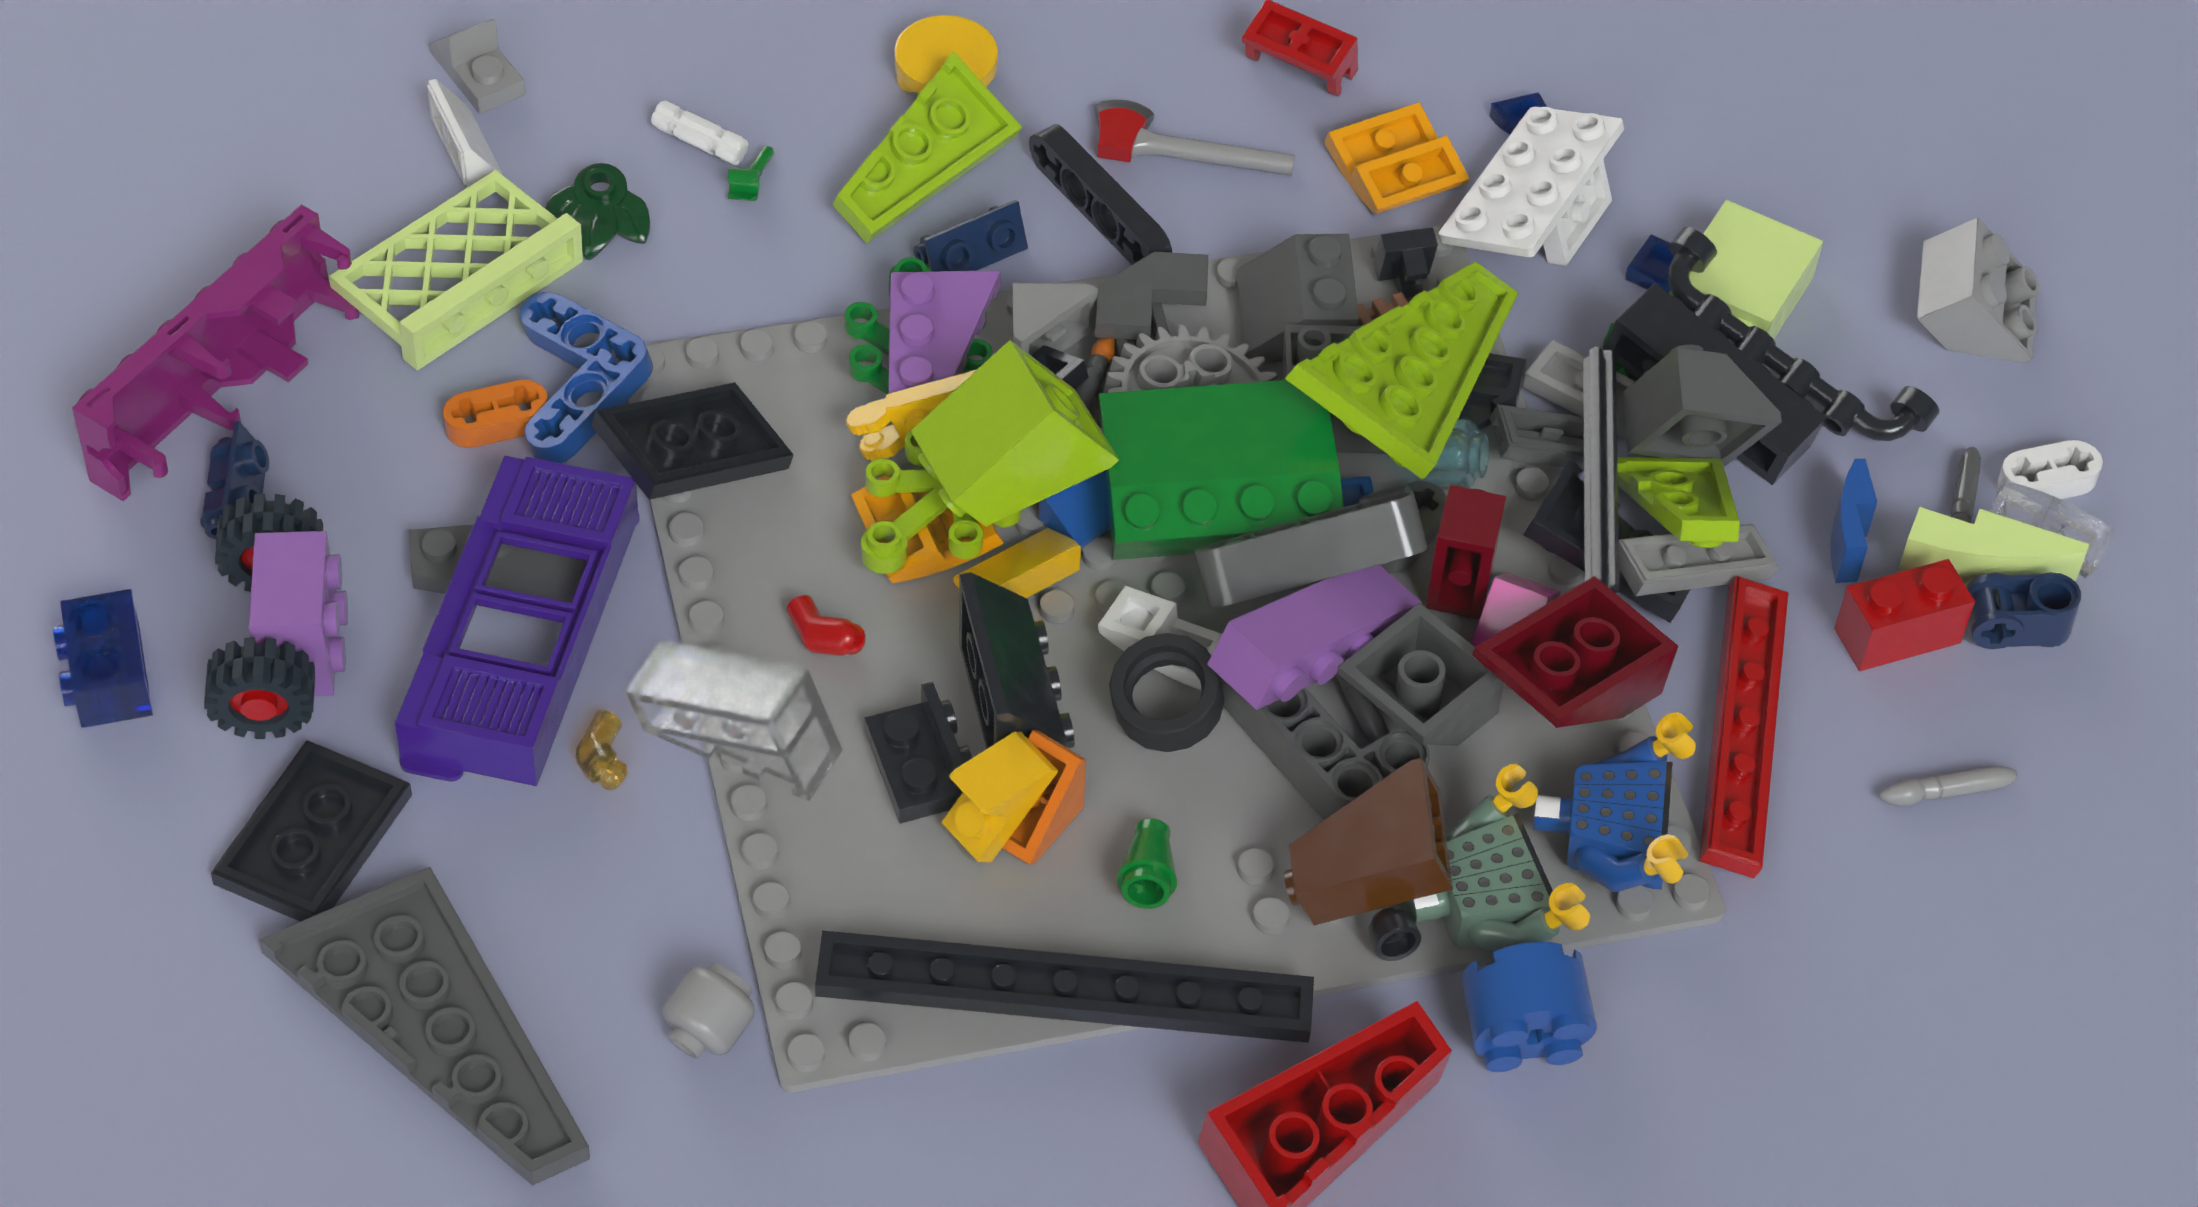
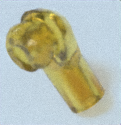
M598 710L576 747L575 759L590 782L593 784L599 782L606 790H614L621 785L628 774L627 765L623 761L616 759L617 753L611 747L622 727V722L615 714L606 710Z

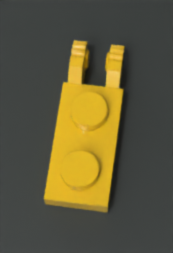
M976 370L886 394L884 399L869 402L865 406L855 407L847 415L845 421L853 435H864L859 444L863 457L866 460L870 459L873 461L895 456L905 446L907 433Z

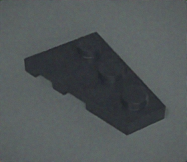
M1569 457L1523 535L1541 545L1545 550L1556 554L1585 572L1584 482L1580 479L1584 470ZM1618 514L1619 540L1654 536L1647 530H1635ZM1619 569L1620 590L1618 592L1636 602L1645 610L1671 623L1680 610L1690 589L1635 596Z

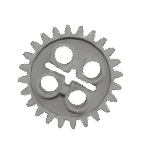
M1179 325L1177 336L1171 337L1163 327H1158L1155 340L1144 333L1138 334L1136 346L1128 343L1123 345L1120 357L1114 356L1112 359L1103 393L1276 381L1277 374L1275 372H1262L1265 362L1263 356L1252 359L1246 358L1248 344H1241L1234 349L1227 346L1229 334L1224 333L1214 341L1209 339L1207 327H1202L1196 337L1190 336L1184 325Z

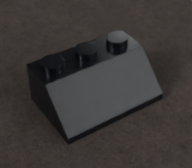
M972 572L960 574L959 646L986 749L1014 731L1022 732L1029 738L1032 730H1038L1063 746L1073 748L1075 740L1070 715L1068 712L1059 714L1056 701H1061L1062 698L1059 674L1056 666H1046L1043 656L1049 653L1044 621H1034L1027 598Z

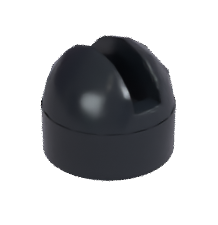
M1383 908L1372 917L1368 927L1369 939L1374 951L1380 959L1385 961L1403 959L1412 954L1421 943L1422 937L1414 919L1404 910Z

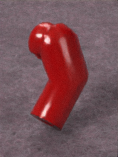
M797 596L788 603L786 611L803 644L812 653L832 656L854 655L859 653L864 647L866 635L860 625L844 618L821 616L811 596Z

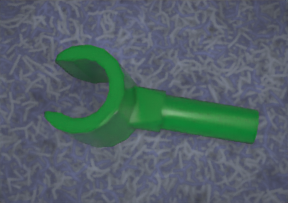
M763 146L748 169L729 168L728 183H730L728 199L756 201L758 199L760 177L774 155L772 147Z

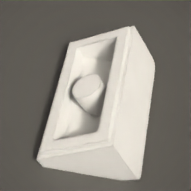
M437 79L429 80L427 91L431 120L463 185H466L468 188L494 170L502 174L470 108Z

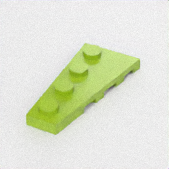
M953 51L934 78L918 94L916 100L905 114L896 121L879 146L871 152L837 194L832 205L868 244L1017 138L1022 126Z

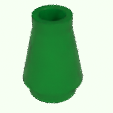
M1144 819L1136 824L1134 837L1117 875V884L1122 891L1124 899L1135 907L1143 909L1160 907L1168 901L1177 887L1170 845V828L1165 822L1158 819Z

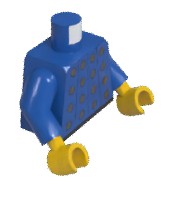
M1669 713L1658 722L1655 732L1656 737L1650 736L1625 751L1595 763L1575 768L1572 799L1538 795L1533 830L1569 834L1567 865L1574 870L1581 871L1612 892H1620L1640 885L1661 890L1663 881L1671 884L1678 882L1682 878L1683 869L1676 860L1687 858L1688 852L1676 836L1668 834L1673 762L1666 761L1668 758L1667 754L1669 753L1679 759H1686L1693 755L1696 743L1687 734L1693 729L1692 723L1682 713Z

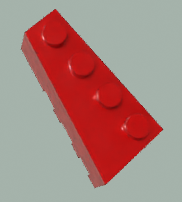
M1415 1001L1207 1111L1197 1143L1239 1207H1307L1439 1083L1452 1050L1419 1002Z

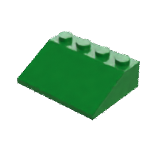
M1287 380L1099 393L1101 431L1119 459L1114 466L1105 470L1113 560L1195 554L1194 551L1214 542L1344 508L1340 469L1330 412Z

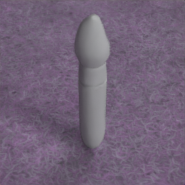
M2000 766L1936 775L1919 780L1910 778L1881 791L1880 797L1891 805L1910 806L1921 800L1941 799L2003 788L2016 780L2017 773L2011 768Z

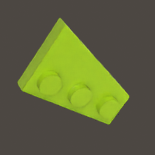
M1617 457L1618 486L1677 539L1689 541L1690 544L1701 548L1719 547L1723 542H1738L1740 520L1722 459Z

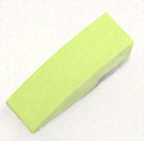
M1919 507L1897 573L1949 559L1965 586L1972 579L1990 573L2028 575L2053 572L2066 575L2076 582L2089 544L1983 509H1979L1975 523L1971 524Z

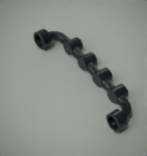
M1684 227L1670 243L1669 250L1674 258L1669 266L1668 283L1673 296L1679 298L1689 310L1712 328L1722 332L1735 343L1736 347L1760 364L1763 363L1780 375L1778 380L1796 394L1804 398L1809 396L1823 406L1825 409L1821 413L1827 417L1823 426L1832 433L1845 436L1853 428L1870 439L1892 441L1904 437L1912 429L1919 432L1926 431L1938 416L1940 410L1936 402L1925 392L1912 386H1905L1891 403L1890 409L1894 414L1893 418L1885 420L1873 416L1865 410L1864 404L1855 395L1845 390L1838 391L1820 378L1818 370L1812 364L1801 358H1792L1776 346L1774 339L1766 331L1756 326L1749 327L1732 315L1728 305L1720 298L1711 294L1705 295L1692 285L1690 272H1704L1717 255L1716 247L1704 234L1693 228Z

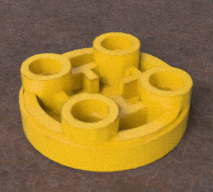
M936 15L920 19L904 29L896 41L895 70L897 73V84L904 91L919 94L926 84L934 78L954 51L987 87L997 71V43L985 27L968 18L955 15Z

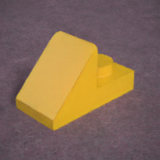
M1014 731L954 769L949 775L950 779L963 793L941 823L977 862H992L1058 773V770L1022 732Z

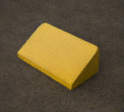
M1046 528L955 575L953 582L959 588V575L972 572L1028 598L1079 571L1081 547L1075 540Z

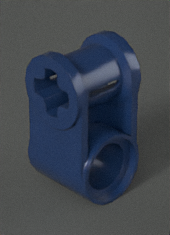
M2053 572L2028 575L1990 573L1978 576L1966 585L1975 600L1973 607L1975 622L1971 627L1972 639L1980 647L1986 649L2019 646L2050 648L2065 643L2071 635L2081 601V590L2078 584L2066 575Z

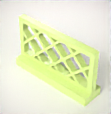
M494 170L354 259L348 269H339L329 275L330 287L402 346L403 360L418 371L582 263L581 224L567 213L556 218L500 172ZM494 192H497L509 202L508 209L478 208V203ZM447 222L468 223L467 235L437 234V229ZM476 223L507 224L506 236L475 235ZM514 224L538 225L542 228L530 237L513 236ZM405 249L427 250L425 262L395 261V256ZM435 250L465 251L464 263L434 262ZM473 251L504 252V254L488 264L472 263ZM363 276H385L383 289H359L353 282ZM393 277H424L422 290L392 289ZM432 278H462L461 282L447 291L430 290ZM390 305L420 306L418 310L401 321H398L389 313Z

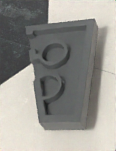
M473 525L410 530L411 571L414 589L446 593ZM502 544L485 586L572 603L585 570L586 562L581 559Z

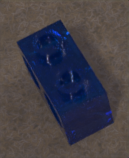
M127 589L60 601L63 625L52 627L58 660L68 659L69 663L68 671L59 672L60 688L64 706L76 705L81 728L153 716L141 630L132 590Z

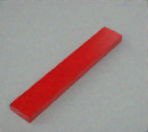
M1735 576L1728 586L1699 862L1754 879L1763 867L1789 592Z

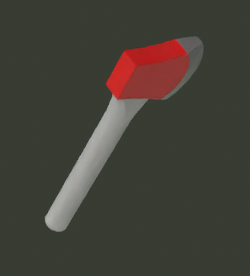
M1109 100L1095 104L1099 130L1097 158L1131 162L1132 156L1160 155L1292 175L1295 155L1158 134L1147 130L1154 119V113L1139 103L1129 100Z

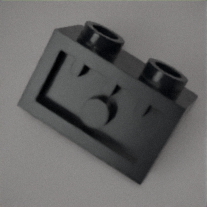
M932 681L921 684V703L864 717L866 736L900 824L950 811L963 792L950 779L949 775L954 769L972 759L968 746L959 747L954 734H957L958 727L950 700L940 701Z

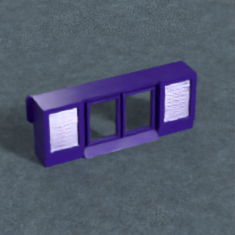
M504 456L480 516L477 515L423 646V655L395 721L400 767L404 772L454 782L459 780L465 771L532 786L538 785L634 529L640 520L636 482L631 477L527 456L525 460ZM507 544L588 561L572 603L485 586L501 545ZM477 605L564 623L547 667L460 649Z

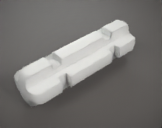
M666 100L657 104L655 112L651 116L652 125L669 135H674L678 139L711 155H716L732 165L740 164L748 151L749 143L742 136L729 130L726 131L721 126L687 110L684 111L679 106Z

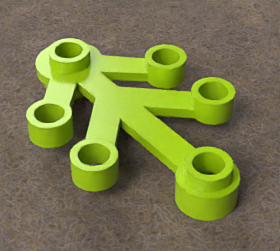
M909 431L905 437V456L912 464L922 466L918 459V455L922 450L914 447L918 443L911 431ZM880 458L873 460L866 467V488L869 493L877 497H889L895 493L929 492L893 522H876L862 535L861 559L863 564L875 573L889 574L898 571L906 563L907 541L948 509V507L938 494V491L943 488L942 484L931 476L927 470H900L894 461ZM882 475L890 477L887 480L876 479L877 476ZM1022 510L993 524L1000 527L1013 526L1021 519ZM953 513V524L949 528L948 548L955 557L971 559L978 556L983 548V530L976 523V519L967 513L962 517ZM961 537H970L974 540L970 542H962L958 539Z

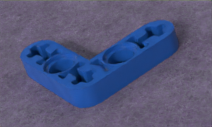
M541 292L526 300L520 309L519 316L526 334L533 344L579 368V370L529 420L525 428V437L534 458L564 463L575 456L597 433L591 426L596 410L624 405L648 380L653 371V363L645 342L639 336L558 293ZM555 317L557 318L559 325L561 327L560 330L557 326V323L551 321ZM584 334H599L596 342L590 346L583 348L573 346L576 339ZM612 351L614 352L615 357L621 360L618 364H616L615 359L611 354ZM595 391L603 393L600 400L591 406L581 407L576 405L579 398L586 393Z

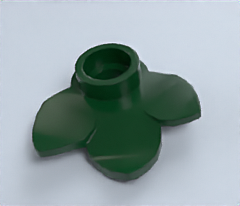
M596 163L585 167L576 176L574 185L555 192L545 206V209L556 218L567 213L581 224L582 253L586 260L596 257L611 242L616 233L631 242L640 244L646 243L650 233V217L646 203L640 197L628 191L624 174L610 164ZM600 182L610 185L604 191H595L591 188L593 184Z

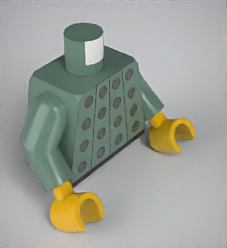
M1509 764L1503 767L1496 777V788L1499 794L1496 797L1488 794L1446 835L1453 890L1405 902L1406 910L1415 923L1443 917L1454 945L1462 949L1478 947L1482 950L1494 952L1517 944L1545 942L1559 934V926L1562 924L1568 929L1576 931L1585 928L1590 921L1589 911L1582 904H1577L1582 902L1586 895L1573 883H1564L1552 890L1519 814H1509L1508 809L1511 806L1527 808L1533 805L1538 797V789L1531 781L1526 782L1519 790L1513 792L1514 786L1526 776V771L1518 764Z

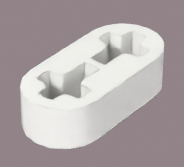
M2067 440L2019 450L2009 454L2004 459L1997 487L2000 494L2006 500L2021 506H2032L2080 496L2090 492L2095 487L2103 460L2095 447L2079 440Z

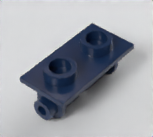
M1014 200L1000 207H991L984 214L932 236L925 235L921 237L920 244L913 247L915 258L922 260L925 264H929L931 272L977 271L1028 249L1019 201Z
M240 421L234 422L232 438H221L211 448L210 452L211 459L207 485L213 491L205 493L200 523L205 529L206 535L213 539H217L218 519L220 515L223 516V509L229 504L236 508V500L242 497H246L250 503H254V494H263L265 473L269 469V456L265 446L259 440H255Z

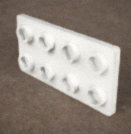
M1534 106L1529 108L1439 231L1441 243L1523 257L1535 256L1543 245L1547 263L1567 266L1612 202L1603 159L1624 131L1623 120L1595 113L1587 114L1550 107Z

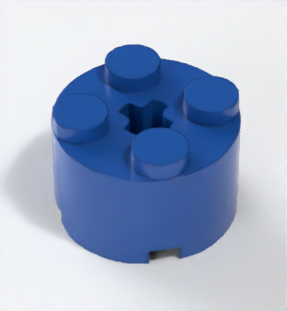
M1523 943L1492 952L1494 963L1480 970L1478 969L1477 960L1465 968L1461 975V983L1473 1045L1476 1053L1484 1058L1487 1070L1505 1072L1519 1067L1522 1064V1059L1546 1057L1547 1063L1551 1065H1565L1575 1062L1583 1056L1581 1045L1593 1037L1597 1030V1023L1583 957L1580 952L1574 949L1573 956L1571 957L1564 955L1562 944Z

